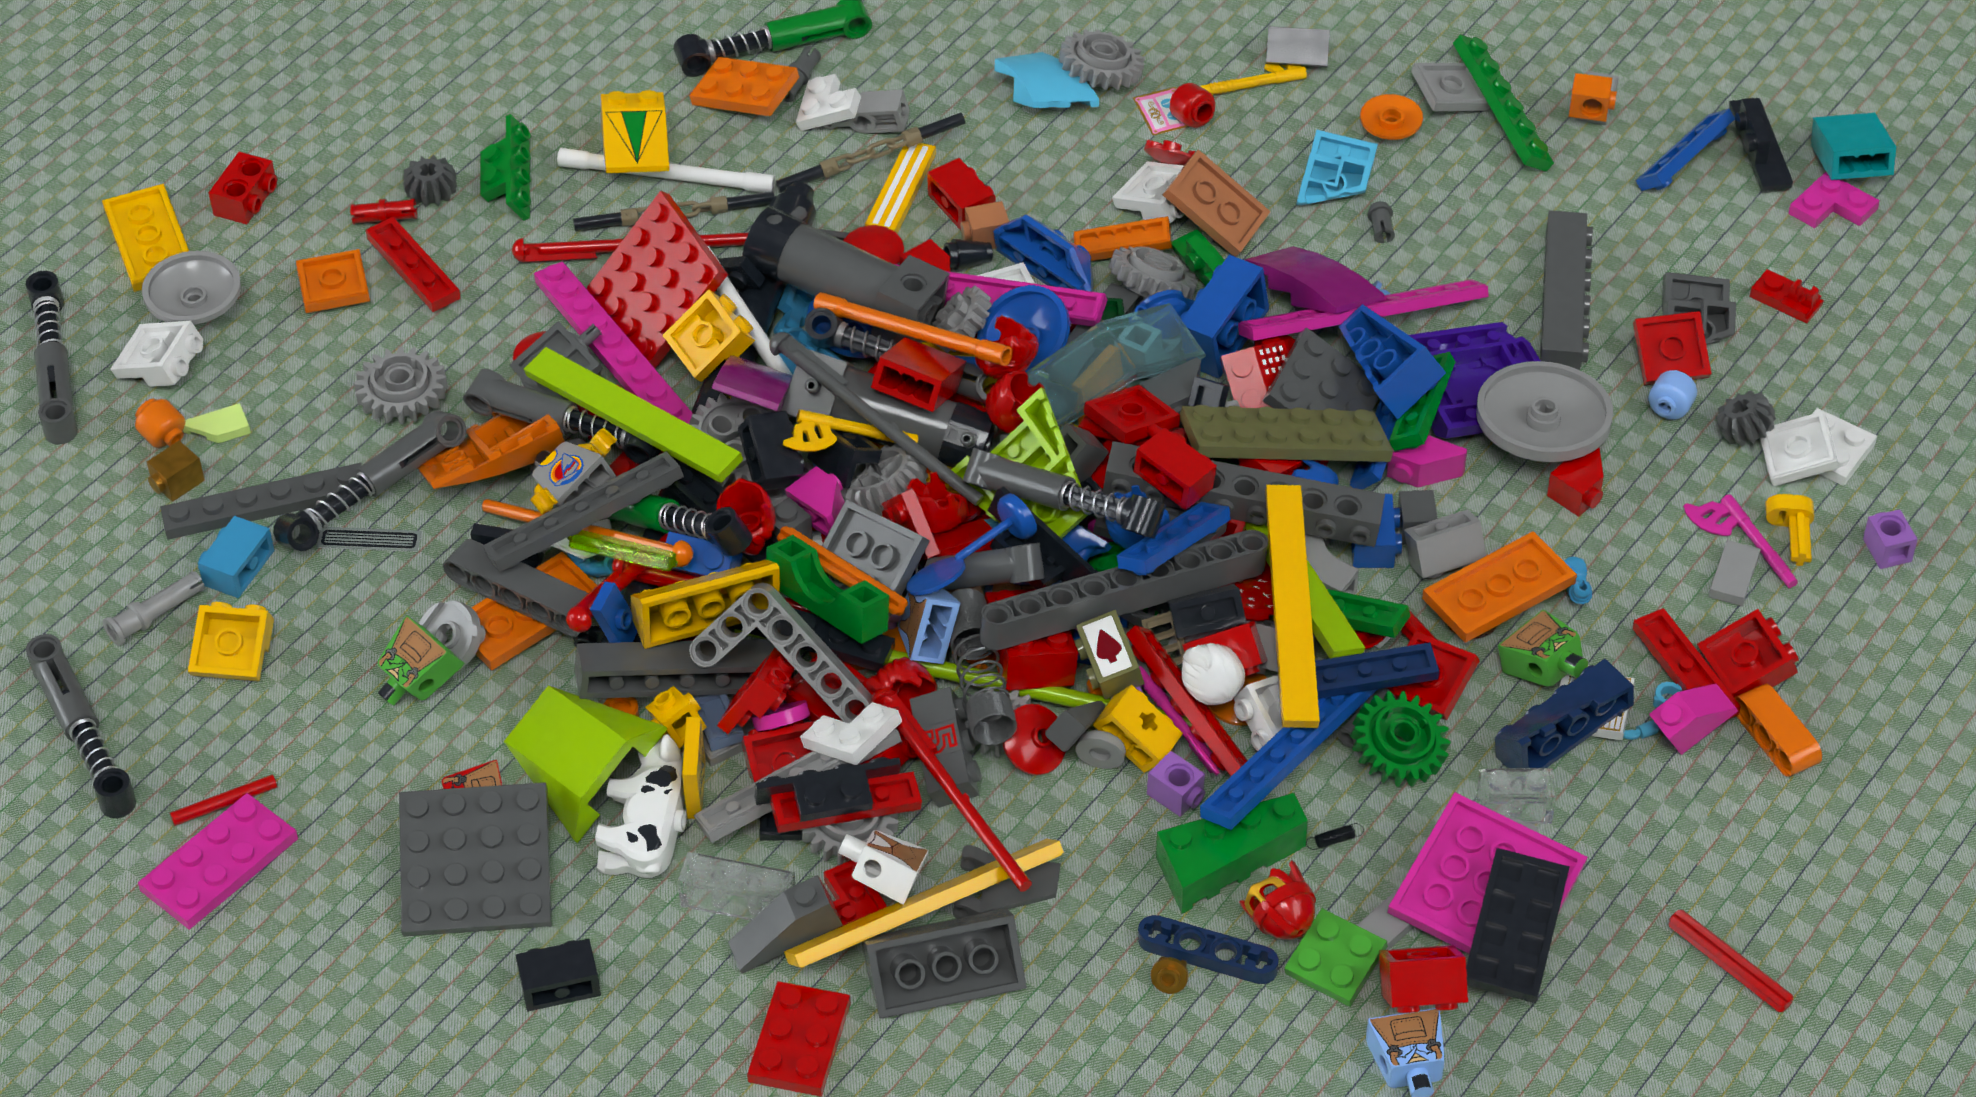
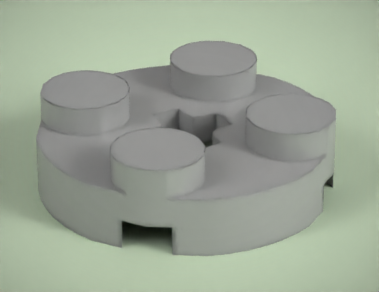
M453 600L446 603L438 602L432 605L419 622L420 625L425 627L465 663L457 672L461 671L472 660L486 635L485 628L480 625V619L474 609L467 604ZM448 629L452 630V639L450 642L445 643L448 638L445 634Z

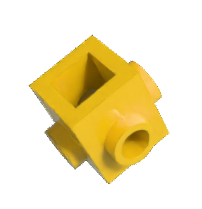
M674 686L658 694L654 701L645 707L653 718L651 721L666 726L668 729L664 735L668 734L679 748L685 742L686 717H700L698 711L701 710V707L689 692L683 695ZM701 718L702 731H703L704 729L707 728V726L705 725L704 721H703L702 718Z

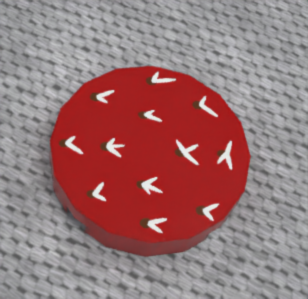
M1252 577L1231 583L1239 588L1246 620L1264 621L1269 620V615H1274L1271 581Z

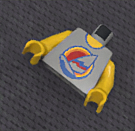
M604 427L601 428L593 436L590 443L575 445L566 441L561 443L552 453L546 450L538 453L535 458V466L537 468L532 473V477L538 484L534 488V496L530 500L542 515L553 510L554 505L559 507L616 477L604 459L609 453L611 445L617 441Z

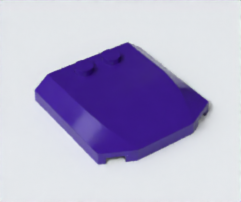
M1503 322L1409 335L1424 345L1432 356L1450 352L1455 360L1453 370L1431 425L1437 437L1446 439L1483 433L1476 416L1479 391L1484 382L1500 369L1523 362L1541 361L1528 340L1522 336L1518 338L1513 337L1506 331L1508 326Z

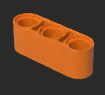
M1764 684L1734 697L1741 706L1740 713L1736 717L1784 776H1792L1821 763L1822 751L1818 742L1771 685Z

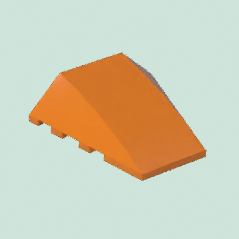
M493 412L492 419L480 426L474 424L466 430L468 437L460 445L447 447L417 469L433 489L470 483L501 475L535 463V458L541 451L546 450L552 453L561 443L565 442L560 427L549 414L530 424Z

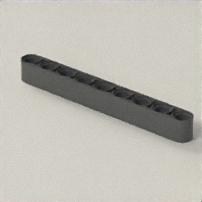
M1246 530L1189 546L1155 568V571L1151 574L1136 575L1134 571L1115 567L991 602L982 608L980 642L988 649L1001 650L1075 629L1077 624L1115 609L1118 616L1162 604L1168 600L1256 577L1265 570L1268 538L1260 531Z

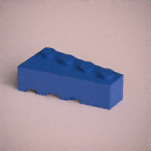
M1364 304L1339 326L1350 348L1354 351L1356 359L1363 367L1368 380L1372 383L1374 391L1397 420L1427 391L1433 389L1446 374L1424 345Z

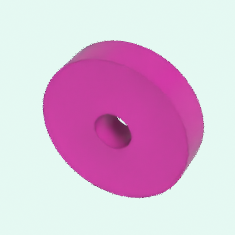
M803 700L780 705L775 712L768 709L761 718L752 715L751 719L754 729L764 731L800 721L810 716L807 702Z

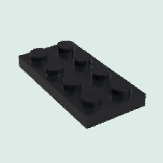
M1496 848L1466 965L1468 986L1532 1003L1537 1002L1570 866Z

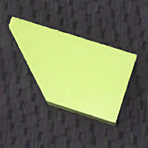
M240 403L187 419L183 429V433L191 434L193 432L206 436L207 440L216 443L251 434L248 421Z

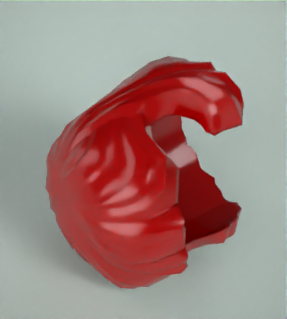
M1003 315L996 317L995 329H998L1001 335L999 340L993 342L1011 347V361L1008 365L1002 366L981 360L977 356H975L977 366L986 376L999 380L1005 374L1013 371L1025 372L1038 353L1039 343L1037 337L1023 324Z

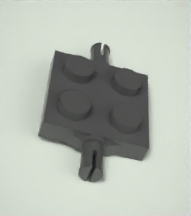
M558 321L510 364V367L520 377L524 385L523 387L569 400L527 377L524 368L547 347L598 374L603 368L591 355L587 346L602 335V333L592 323L578 337L576 334L569 332Z

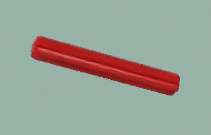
M1679 909L1671 916L1668 924L1671 929L1775 1010L1783 1013L1790 1007L1794 998L1793 994L1687 912Z

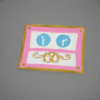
M1176 87L1132 97L1153 136L1188 127L1173 117L1169 109L1170 99L1177 89Z

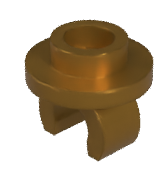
M1160 957L1151 970L1150 976L1153 985L1159 991L1167 994H1174L1183 990L1189 977L1186 968L1187 962L1172 957Z

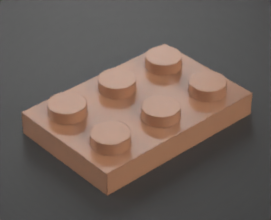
M1199 149L1191 156L1162 194L1235 257L1244 249L1271 212Z

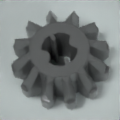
M432 155L430 159H425L421 156L420 161H410L409 167L404 169V191L407 197L415 198L416 204L422 202L427 207L430 203H435L439 206L441 200L450 201L451 194L456 192V172L453 169V165H450L446 158L437 160L435 155Z
M1752 390L1748 391L1745 395L1737 393L1735 398L1726 399V405L1718 408L1717 426L1730 444L1738 443L1741 447L1747 442L1755 444L1757 439L1767 438L1766 432L1775 428L1773 423L1776 420L1775 410L1763 393L1754 394Z

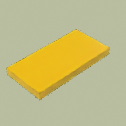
M164 184L102 200L104 211L134 292L142 290L145 277L159 262L175 254L189 251Z

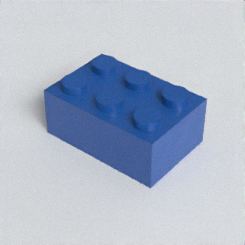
M1229 254L1223 264L1215 268L1212 279L1205 288H1201L1198 291L1195 302L1188 311L1182 313L1178 321L1182 343L1181 348L1185 362L1198 357L1201 360V372L1220 379L1224 373L1220 357L1240 351L1248 338L1239 335L1238 323L1263 318L1269 311L1263 267Z

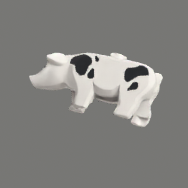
M665 734L656 743L646 757L638 752L641 767L632 776L625 779H609L607 796L612 797L613 801L624 803L623 820L625 824L620 826L599 824L595 836L597 846L610 851L598 852L597 870L601 873L608 875L631 873L642 878H653L664 872L671 863L678 832H684L687 816L686 811L683 810L685 795L681 752L676 742L668 734Z

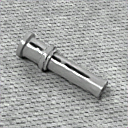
M191 571L185 577L141 603L138 601L131 602L127 605L125 611L113 618L106 617L103 619L102 623L107 635L117 646H121L130 635L139 630L145 631L149 629L152 620L198 592L205 589L204 583H197L202 579L195 571Z

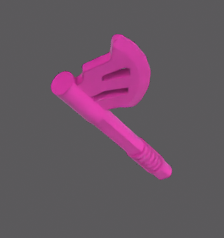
M1731 494L1724 496L1721 499V503L1711 501L1700 507L1689 503L1684 504L1683 507L1689 519L1699 528L1709 533L1730 536L1732 530L1737 525L1741 527L1756 548L1761 549L1760 553L1785 585L1788 588L1797 585L1798 580L1786 563L1773 550ZM1713 512L1708 518H1703L1706 514ZM1730 515L1722 524H1717L1722 517Z
M1140 666L1139 668L1145 683L1141 686L1144 687V690L1147 691L1153 701L1157 703L1156 705L1162 708L1174 725L1183 732L1182 735L1189 743L1188 746L1209 773H1214L1217 776L1220 773L1219 767L1212 761L1210 749L1192 734L1189 725L1172 707L1169 701L1170 698L1153 681L1145 669Z

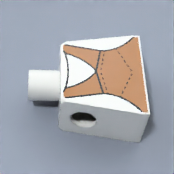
M873 830L867 842L846 834L838 855L857 863L852 873V877L855 880L904 905L929 850L878 830Z

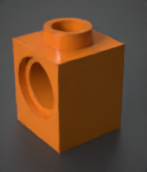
M1575 73L1569 117L1606 122L1608 109L1614 110L1617 91H1611L1613 78Z

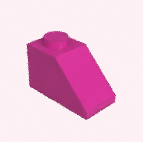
M1428 435L1425 444L1417 448H1406L1398 451L1393 449L1391 461L1388 462L1387 477L1417 488L1461 477L1465 472L1468 449Z
M817 466L785 489L787 497H790L811 516L812 527L825 536L828 535L845 503L841 493L843 486L840 480L834 474H827Z
M1711 684L1677 692L1649 715L1682 755L1737 713L1738 710L1717 684Z

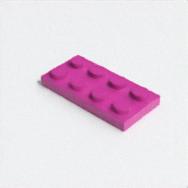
M246 793L138 882L139 889L144 895L190 930L297 841V831Z

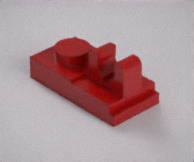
M1768 269L1751 287L1750 291L1751 298L1806 324L1813 318L1824 302L1821 299L1822 295L1818 294L1819 289L1813 286L1809 290L1801 286L1802 280L1797 279L1794 282Z

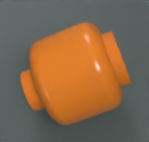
M152 398L145 401L136 411V430L151 446L161 448L168 445L170 447L183 438L184 433L182 431L186 424L185 418L170 401Z

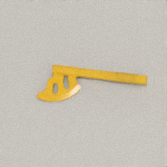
M1265 64L1264 69L1272 73L1235 80L1230 79L1217 83L1213 82L1201 85V87L1212 95H1217L1218 93L1222 94L1257 86L1306 79L1307 72L1304 66L1282 65L1286 68L1284 70L1279 64Z
M799 409L796 422L799 424H795L793 437L785 439L783 446L803 452H815L826 449L837 441V437L832 433L831 429L887 442L890 441L892 443L893 441L873 425ZM815 427H818L821 436L820 439L818 438L814 430ZM902 431L911 439H913L916 443H918L917 434ZM803 433L806 434L808 442L803 441Z

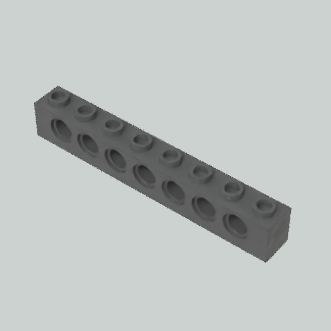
M1112 442L1103 494L1109 495L1116 492L1125 494L1131 492V486L1138 485L1140 490L1146 493L1147 498L1163 503L1166 507L1185 510L1133 472L1137 448L1140 446ZM1211 460L1217 465L1213 489L1185 510L1191 509L1200 502L1228 506L1231 519L1267 526L1266 485H1301L1305 534L1375 547L1385 494Z

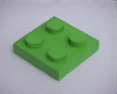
M1321 908L1310 929L1306 932L1284 967L1285 974L1351 1007L1379 962V950L1387 949V940Z

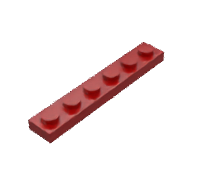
M1135 625L1126 633V636L1133 644L1131 646L1133 654L1141 662L1148 664L1152 670L1150 676L1160 688L1166 689L1171 695L1170 703L1180 715L1186 716L1191 722L1190 730L1201 743H1206L1211 749L1210 757L1221 770H1226L1232 776L1248 760L1208 706L1196 700L1187 691L1182 681V671L1152 631Z

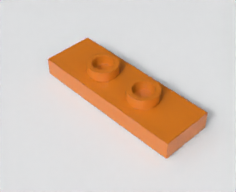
M1169 217L1074 231V244L1083 246L1089 252L1091 261L1112 258L1115 249L1119 250L1120 247L1126 249L1129 246L1133 248L1150 247L1157 250L1172 248Z

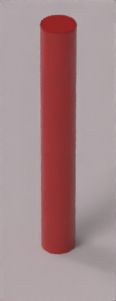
M272 774L175 810L169 814L173 825L177 826L233 805L246 793L254 797L278 788Z

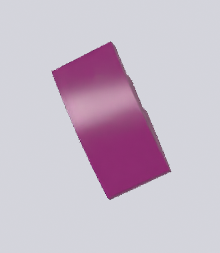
M1292 246L1245 259L1247 262L1263 267L1264 275L1268 276V289L1290 292L1292 306L1338 314L1359 308L1362 304L1366 306L1384 300V293L1364 277L1343 264L1317 252Z
M732 355L720 369L712 389L779 412L783 406L793 375Z

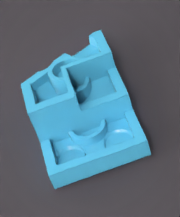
M1038 52L995 59L994 71L1014 77L1013 102L1032 108H1070L1071 103L1076 102L1089 105L1090 107H1099V97L1087 82L1079 83V76L1070 77V70H1063V63H1060L1059 59L1054 56Z
M1316 130L1296 205H1306L1365 193L1378 144Z

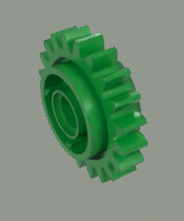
M1390 691L1386 692L1383 699L1375 695L1369 704H1363L1352 724L1355 727L1350 733V737L1356 739L1352 750L1364 752L1358 761L1359 764L1370 762L1372 766L1368 773L1372 775L1378 770L1381 771V782L1383 783L1390 776L1394 777L1396 787L1401 785L1404 778L1407 779L1411 787L1415 786L1418 779L1426 783L1432 774L1436 775L1449 755L1446 750L1451 741L1443 738L1449 728L1437 725L1442 718L1441 714L1433 716L1429 714L1432 708L1431 703L1426 704L1424 707L1419 706L1420 698L1418 695L1411 702L1407 701L1405 691L1400 693L1397 700ZM1396 736L1403 738L1405 742L1399 740Z

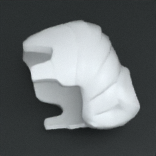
M1209 643L1197 645L1185 651L1182 663V681L1187 691L1196 700L1207 705H1219L1231 701L1244 685L1245 669L1231 648Z

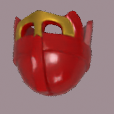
M1293 860L1289 862L1291 869L1289 875L1280 869L1272 868L1269 877L1251 885L1246 899L1239 901L1241 907L1262 933L1281 940H1293L1301 937L1310 929L1315 918L1316 897ZM1272 885L1276 887L1274 891L1264 895L1263 891L1266 887Z

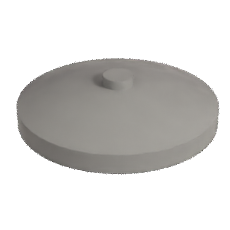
M1532 361L1507 366L1491 375L1479 391L1476 416L1483 433L1501 449L1529 460L1561 462L1590 454L1604 443L1611 430L1613 405L1610 396L1602 385L1586 373L1559 363Z

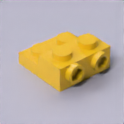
M709 289L663 334V337L692 376L700 382L724 359L727 360L732 355L739 357L755 341L750 335V332L754 329L743 316L739 315L737 317L734 314V311L737 309L736 304L727 295L722 294L718 296Z
M212 602L211 606L199 605L188 673L191 676L260 681L264 653L269 652L274 618L265 607L254 604L246 605L245 608H233L232 605L225 602Z

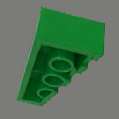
M1295 793L1260 802L1232 830L1206 819H1199L1157 831L1156 859L1181 914L1191 910L1193 904L1205 897L1209 900L1220 894V889L1232 882L1237 881L1240 883L1246 880L1254 870L1262 866L1267 868L1306 847L1308 820Z

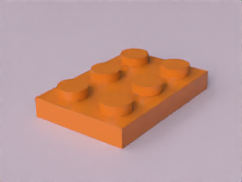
M718 57L689 97L692 105L771 116L800 76L797 67Z

